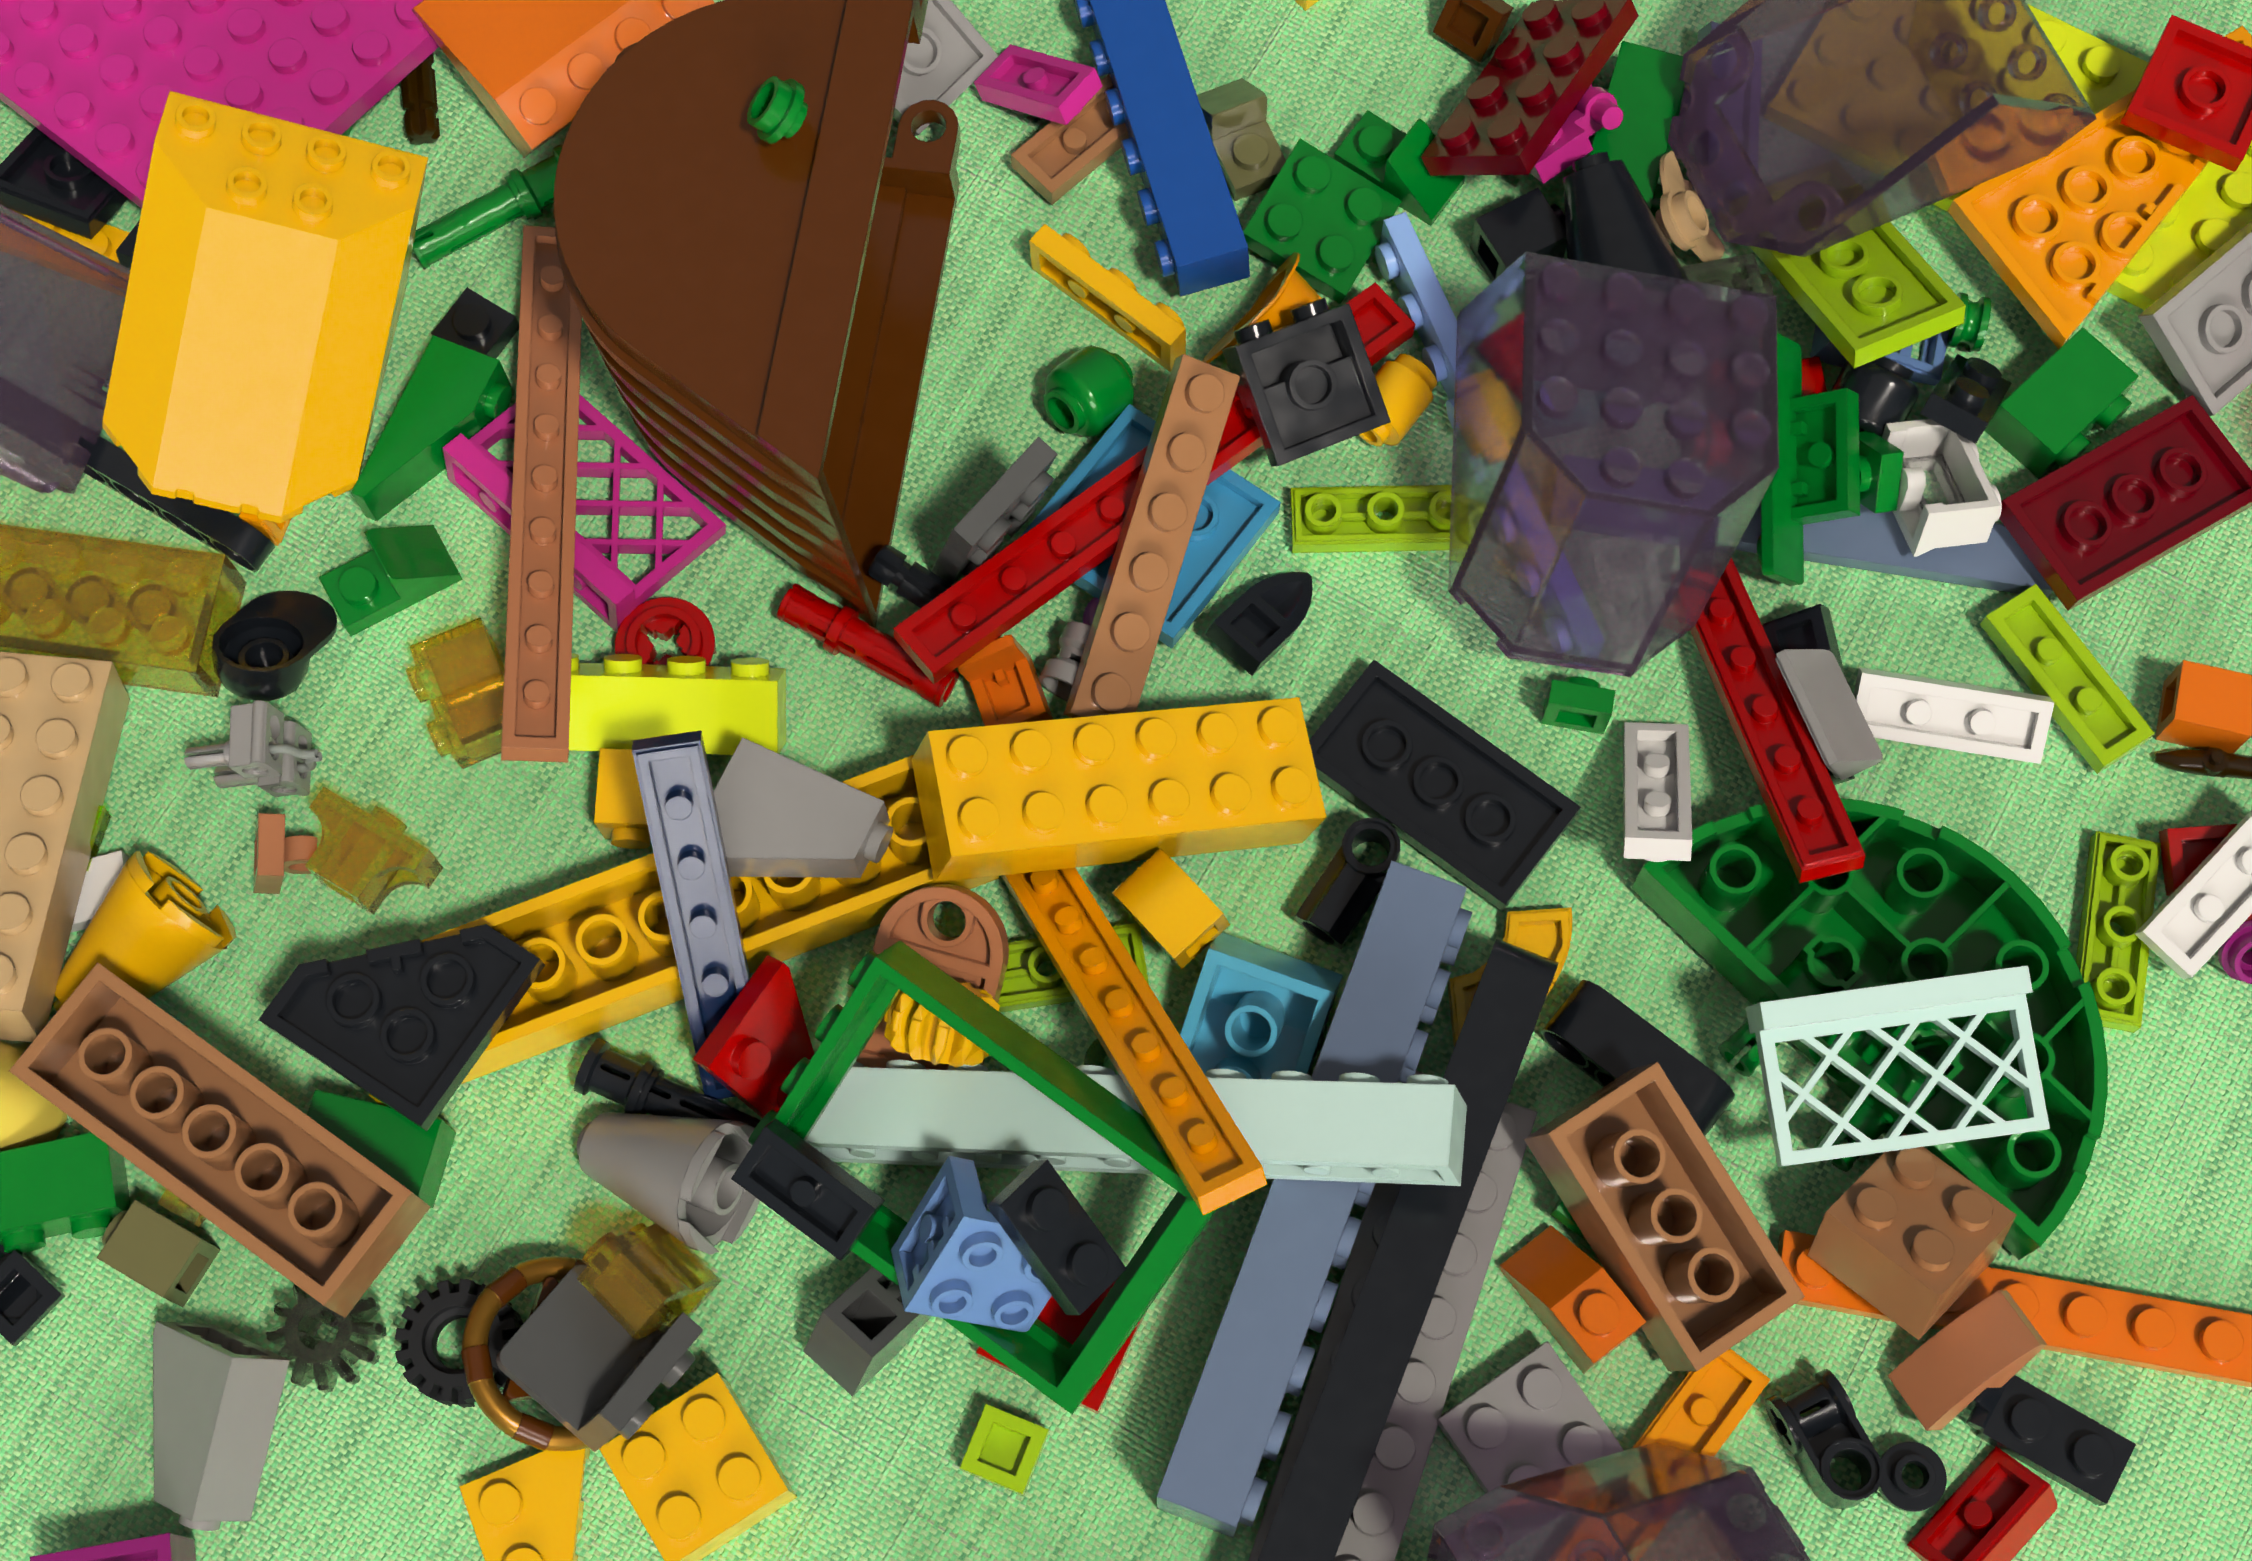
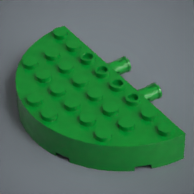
M1840 798L1866 855L1864 866L1861 869L1799 883L1768 812L1766 803L1748 807L1745 812L1725 817L1714 823L1710 821L1693 829L1691 861L1667 860L1664 862H1647L1638 874L1632 889L1753 1005L1760 1002L2028 965L2033 992L2026 994L2050 1129L1925 1146L1924 1148L2017 1215L2003 1245L2018 1260L2042 1246L2066 1216L2087 1178L2086 1171L2091 1162L2096 1140L2101 1137L2108 1095V1064L2103 1024L2094 991L2089 981L2084 982L2078 965L2068 949L2072 944L2044 903L2013 871L1982 847L1943 825L1938 829L1923 821L1905 816V810L1896 807ZM2009 1011L1986 1014L1971 1035L1973 1039L1999 1058L2002 1057L2014 1040ZM1971 1016L1948 1020L1962 1029ZM1746 1021L1733 1035L1718 1046V1050L1725 1061L1729 1063L1745 1046H1750L1751 1049L1733 1067L1741 1075L1750 1077L1760 1065L1756 1035L1755 1033L1750 1034L1749 1024ZM1933 1022L1919 1023L1904 1046L1934 1068L1954 1038ZM1905 1025L1881 1029L1895 1039ZM1859 1031L1851 1034L1837 1055L1868 1077L1888 1047L1866 1031ZM1838 1035L1816 1037L1815 1039L1829 1048ZM1799 1040L1791 1041L1817 1065L1822 1058L1820 1055ZM1963 1046L1943 1075L1973 1097L1993 1067ZM1896 1055L1876 1084L1907 1106L1927 1076ZM2016 1056L2010 1066L2020 1073ZM1832 1064L1824 1072L1851 1099L1861 1087ZM2002 1075L1982 1104L2005 1121L2028 1118L2023 1089ZM1936 1084L1916 1111V1114L1937 1130H1946L1952 1127L1966 1105ZM1869 1093L1848 1123L1871 1140H1874L1882 1133L1887 1134L1900 1115ZM1975 1113L1967 1126L1989 1124V1122ZM1909 1122L1899 1136L1903 1133L1910 1135L1923 1132ZM1828 1131L1816 1140L1817 1146L1823 1140ZM1842 1131L1832 1145H1839L1844 1139L1848 1143L1856 1141ZM1861 1156L1833 1159L1831 1163L1838 1169L1847 1172Z

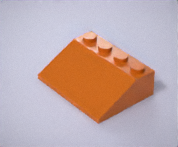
M423 0L412 11L523 158H525L572 123L587 94L626 47L639 42L666 23L715 2L713 0Z

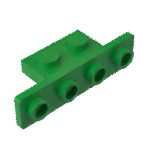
M1769 331L1760 334V354L1755 362L1756 377L1760 384L1761 411L1756 419V435L1761 445V474L1756 482V493L1761 505V535L1757 540L1756 549L1764 576L1788 586L1801 585L1804 582L1803 525L1860 516L1859 394L1848 388L1802 396L1801 346L1776 331Z

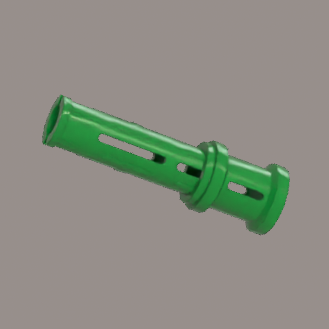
M562 144L553 148L552 156L522 172L517 168L508 172L509 175L504 177L506 183L417 229L413 250L423 268L430 267V265L451 253L468 246L524 215L527 220L531 218L535 220L543 216L542 209L554 203V183Z

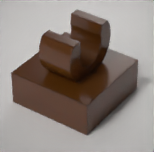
M1447 0L1433 33L1481 63L1491 56L1514 7L1503 0Z

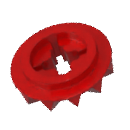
M673 597L655 598L638 605L621 622L615 638V654L639 655L642 657V664L667 665V659L672 657L671 655L666 654L659 661H653L656 658L657 652L647 635L654 639L660 638L661 640L668 641L673 635L677 636L679 633L676 644L682 655L703 657L706 659V666H709L713 654H716L714 631L707 616L694 604Z

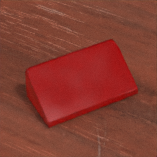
M1996 1446L1911 1539L1907 1546L1921 1561H2011L2052 1516L2058 1504L2049 1483Z

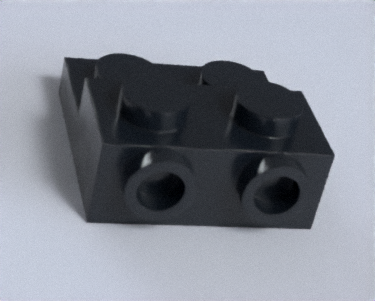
M1325 298L1310 302L1290 310L1293 323L1272 330L1269 319L1233 332L1237 344L1222 349L1229 371L1240 376L1236 389L1243 409H1251L1271 467L1283 465L1391 422L1349 303L1329 308Z

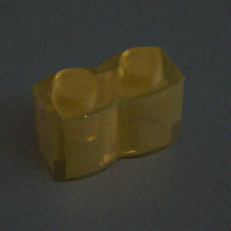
M481 617L411 645L410 650L415 665L406 668L407 676L420 703L428 700L431 701L436 719L427 722V728L440 756L444 757L451 754L459 766L464 769L500 754L505 665L492 634Z
M644 1223L637 1224L628 1232L619 1236L609 1232L597 1240L585 1253L582 1261L587 1267L577 1278L585 1289L633 1339L644 1338L662 1326L665 1328L682 1312L690 1317L721 1282L720 1278L687 1245L657 1224L647 1227Z

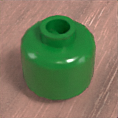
M1091 345L1077 350L1053 368L1045 379L1043 405L1048 417L1057 428L1065 433L1087 438L1099 435L1115 422L1129 404H1134L1131 368L1120 355L1110 353L1106 349Z

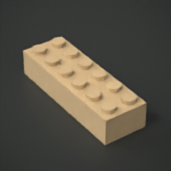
M0 652V1040L33 1042L49 1020L57 981L64 961L130 701L112 661Z

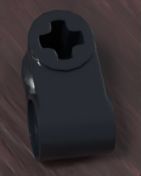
M1824 1369L1816 1373L1814 1383L1783 1399L1778 1395L1765 1399L1766 1411L1776 1433L1794 1456L1813 1493L1822 1503L1831 1508L1844 1510L1857 1506L1878 1489L1883 1479V1465L1880 1456L1858 1421L1846 1391L1831 1371ZM1816 1406L1821 1407L1820 1410L1806 1417L1800 1416ZM1833 1458H1847L1858 1467L1861 1474V1485L1858 1490H1845L1835 1483L1830 1473V1463Z

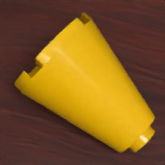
M140 850L136 851L124 864L62 968L56 985L55 996L57 1000L53 1003L54 1008L58 1011L97 963L104 966L149 999L226 949L236 938L235 928L218 904L210 913L207 912L206 907L197 897L203 889L185 873L154 853L148 851L142 857Z

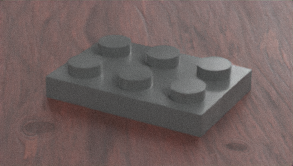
M1037 437L953 528L931 572L953 585L962 574L964 576L968 575L995 555V550L1003 542V536L1007 533L1010 537H1013L1036 511L1035 507L1045 496L1044 492L1054 481V478L1047 471L1057 456V453L1040 437Z

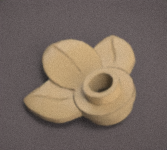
M1673 150L1667 152L1661 157L1659 163V177L1663 195L1660 198V209L1655 214L1656 221L1669 244L1675 243L1683 251L1691 249L1705 264L1715 263L1722 258L1725 247L1715 232L1709 228L1708 216L1702 203L1703 193L1693 190V183L1683 178Z

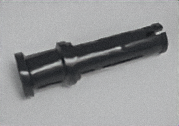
M601 1038L596 1039L589 1048L579 1068L574 1084V1091L582 1095L592 1091L623 1105L625 1113L646 1115V1113L660 1116L736 1120L754 1128L761 1121L712 1097L705 1096L665 1078L664 1070L653 1061L648 1060L643 1065L610 1050V1043Z

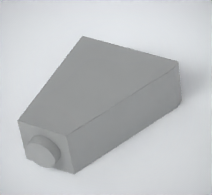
M743 737L714 789L730 877L861 878L869 860L874 863H878L881 860L893 834V827L888 825L890 820L883 800Z
M156 1321L153 1332L154 1501L179 1514L178 1523L192 1529L215 1531L220 1529L221 1521H251L290 1360L214 1324Z

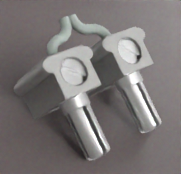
M256 700L251 704L231 706L229 741L223 744L189 747L185 750L184 755L188 757H184V762L190 770L217 767L214 774L218 776H214V781L219 788L257 784L258 787L274 797L289 795L307 796L310 793L311 771L315 769L316 762L322 761V753L318 752L317 749H311V732L296 722L284 721V713L270 703Z

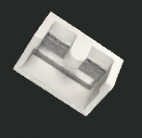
M1931 419L1886 423L1882 438L1904 452L1897 511L1892 512L1913 557H1917L1934 548L1987 542L1994 523L2000 518L2002 503L1997 487L1990 484L1979 462L1976 444Z

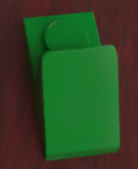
M1367 110L1334 152L1333 159L1402 200L1399 207L1430 226L1465 181L1464 175L1430 176L1421 156L1435 138V135L1420 118L1406 134Z
M434 525L371 528L364 533L373 550L319 577L350 636L463 580Z

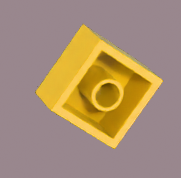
M718 1372L651 1414L628 1440L622 1435H618L599 1448L664 1561H700L797 1498V1495L729 1382Z

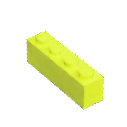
M572 653L569 750L600 751V748L632 749L633 740L700 730L702 731L706 754L733 755L742 737L778 754L786 744V668H769V660L755 657L736 658L731 660V667L706 666V659L699 656H674L667 659V665L642 664V657L639 655L613 654L603 657L604 663H579V655Z

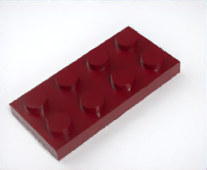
M1538 0L1532 2L1523 11L1522 17L1504 42L1497 47L1494 56L1476 81L1469 86L1466 95L1448 120L1441 125L1438 134L1422 154L1421 158L1430 176L1529 175L1639 16L1632 0Z
M2191 395L2001 501L2002 510L1999 519L2069 611L2252 506V470L2197 399Z

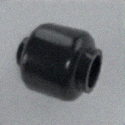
M1881 357L1855 369L1846 361L1831 389L1833 391L1848 388L1858 393L1859 432L1875 433L1880 437L1883 435L1886 423L1904 422L1907 420L1919 396L1918 388L1910 381L1914 372L1886 357Z

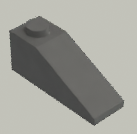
M871 1267L821 1313L803 1352L853 1397L902 1350L932 1316L905 1312L899 1286Z

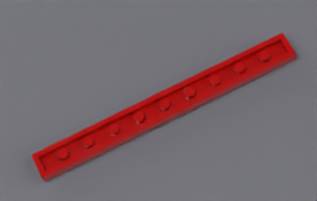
M1376 282L1346 303L1350 304L1371 366L1413 336L1416 324ZM1237 390L1207 485L1263 445L1251 409H1243ZM1148 446L893 628L894 639L933 684L1114 554Z

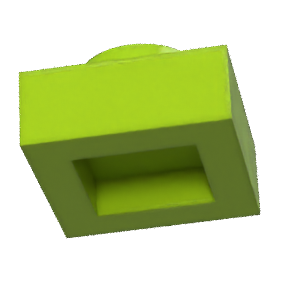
M985 1404L960 1465V1470L1024 1496L1050 1433L1049 1429Z

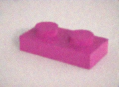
M1011 44L974 82L982 101L1063 125H1067L1078 115L1103 86L1094 67Z

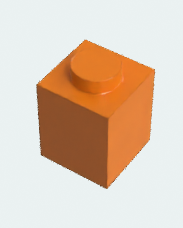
M2183 660L2163 683L2156 740L2201 750L2219 748L2224 752L2234 754L2250 737L2252 738V675Z

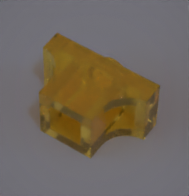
M325 787L321 789L309 806V809L321 822L322 837L318 848L305 867L322 885L372 915L375 914L384 899L393 890L410 884L430 888L443 869V866L428 848L403 834L407 826L401 820L378 806H374L369 814Z

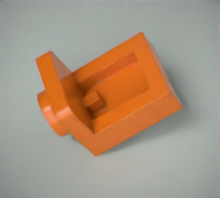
M1012 635L998 637L957 667L959 673L970 683L984 726L1053 720L1031 656Z

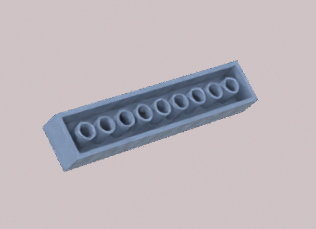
M1391 860L1313 1071L1312 1078L1314 1081H1338L1339 1075L1356 1072L1376 1076L1383 1083H1398V1081L1406 1083L1407 1077L1415 1075L1429 1033L1417 1029L1419 1022L1421 1021L1432 1025L1451 974L1449 971L1440 969V964L1443 962L1454 966L1473 913L1460 908L1467 887ZM1273 1180L1159 1488L1157 1509L1234 1538L1239 1523L1249 1527L1253 1526L1268 1481L1256 1477L1263 1457L1274 1462L1277 1459L1292 1415L1280 1411L1286 1393L1296 1397L1300 1395L1315 1353V1349L1303 1345L1309 1329L1319 1333L1323 1331L1339 1286L1327 1280L1331 1266L1342 1270L1345 1269L1362 1222L1350 1217V1213L1354 1204L1367 1208L1375 1183Z

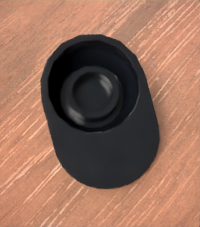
M278 591L253 599L223 623L213 635L212 660L214 672L223 686L239 697L255 701H271L286 697L296 691L308 672L310 658L326 645L336 633L337 615L335 610L322 598L299 591Z

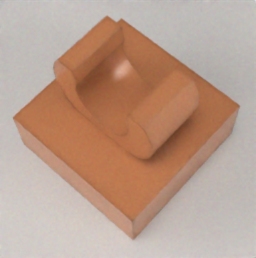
M259 813L254 840L253 893L280 894L284 872L292 874L314 873V864L317 863V837L305 835L285 837V814Z

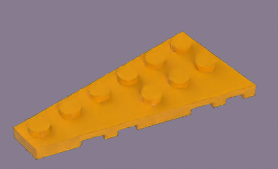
M2243 25L2225 36L2252 48V35ZM2135 90L1955 198L1948 209V213L2058 350L2068 341L2210 162L2120 124Z

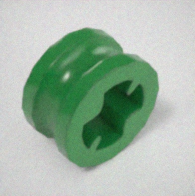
M1958 293L1957 296L1966 305L1964 324L1949 329L1947 347L1956 348L1959 343H1966L1969 351L1979 352L1988 330L1991 299L1981 297L1978 302H1972L1968 299V294Z

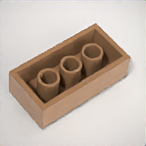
M1658 1062L1630 1069L1524 1139L1605 1271L1647 1321L1641 1328L1668 1371H1698L1805 1297Z

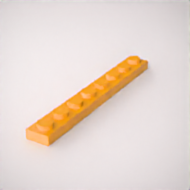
M1076 868L1001 875L1202 1215L1204 1216L1267 1185L1263 1167Z

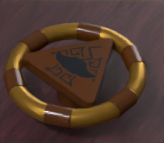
M561 1256L540 1257L509 1267L484 1287L471 1308L463 1333L461 1355L466 1383L477 1405L486 1417L501 1431L510 1436L511 1439L543 1451L565 1452L589 1447L565 1426H555L531 1415L521 1413L512 1406L510 1402L533 1398L509 1377L503 1392H500L494 1381L488 1346L490 1328L498 1311L528 1286L542 1282L530 1312L531 1315L559 1283L558 1281H561L574 1266L586 1265L647 1318L636 1297L619 1279L606 1269L579 1258Z

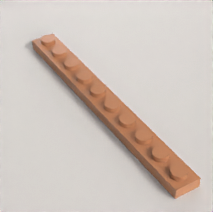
M523 225L501 760L568 763L582 316L566 285L558 256L555 227Z

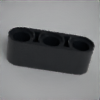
M1580 981L1541 1030L1542 1036L1553 1049L1602 1087L1630 1069L1658 1062L1704 1136L1707 1135L1735 1098L1731 1087L1720 1076L1608 991L1591 981Z

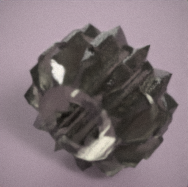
M294 1284L293 1294L298 1304L293 1308L280 1302L274 1305V1312L286 1320L285 1326L274 1327L266 1332L268 1341L284 1345L276 1354L290 1360L288 1369L293 1368L291 1382L304 1388L315 1379L317 1389L324 1393H329L334 1390L339 1373L340 1377L347 1383L355 1385L361 1379L360 1372L355 1365L359 1359L373 1365L379 1362V1354L367 1347L368 1341L379 1340L387 1335L385 1326L380 1323L369 1322L380 1310L379 1302L372 1297L361 1299L344 1318L323 1306ZM322 1324L338 1330L336 1338L332 1343L322 1341L316 1337L317 1331Z

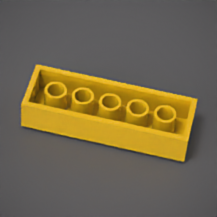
M1300 697L933 730L926 733L911 759L934 883L1147 860L1159 848L1169 857L1299 844L1303 843L1327 818Z

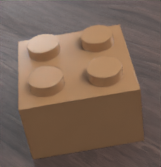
M1918 1147L1884 1152L1825 1212L1807 1256L1917 1340H1920L1994 1261L2017 1215L1926 1148Z

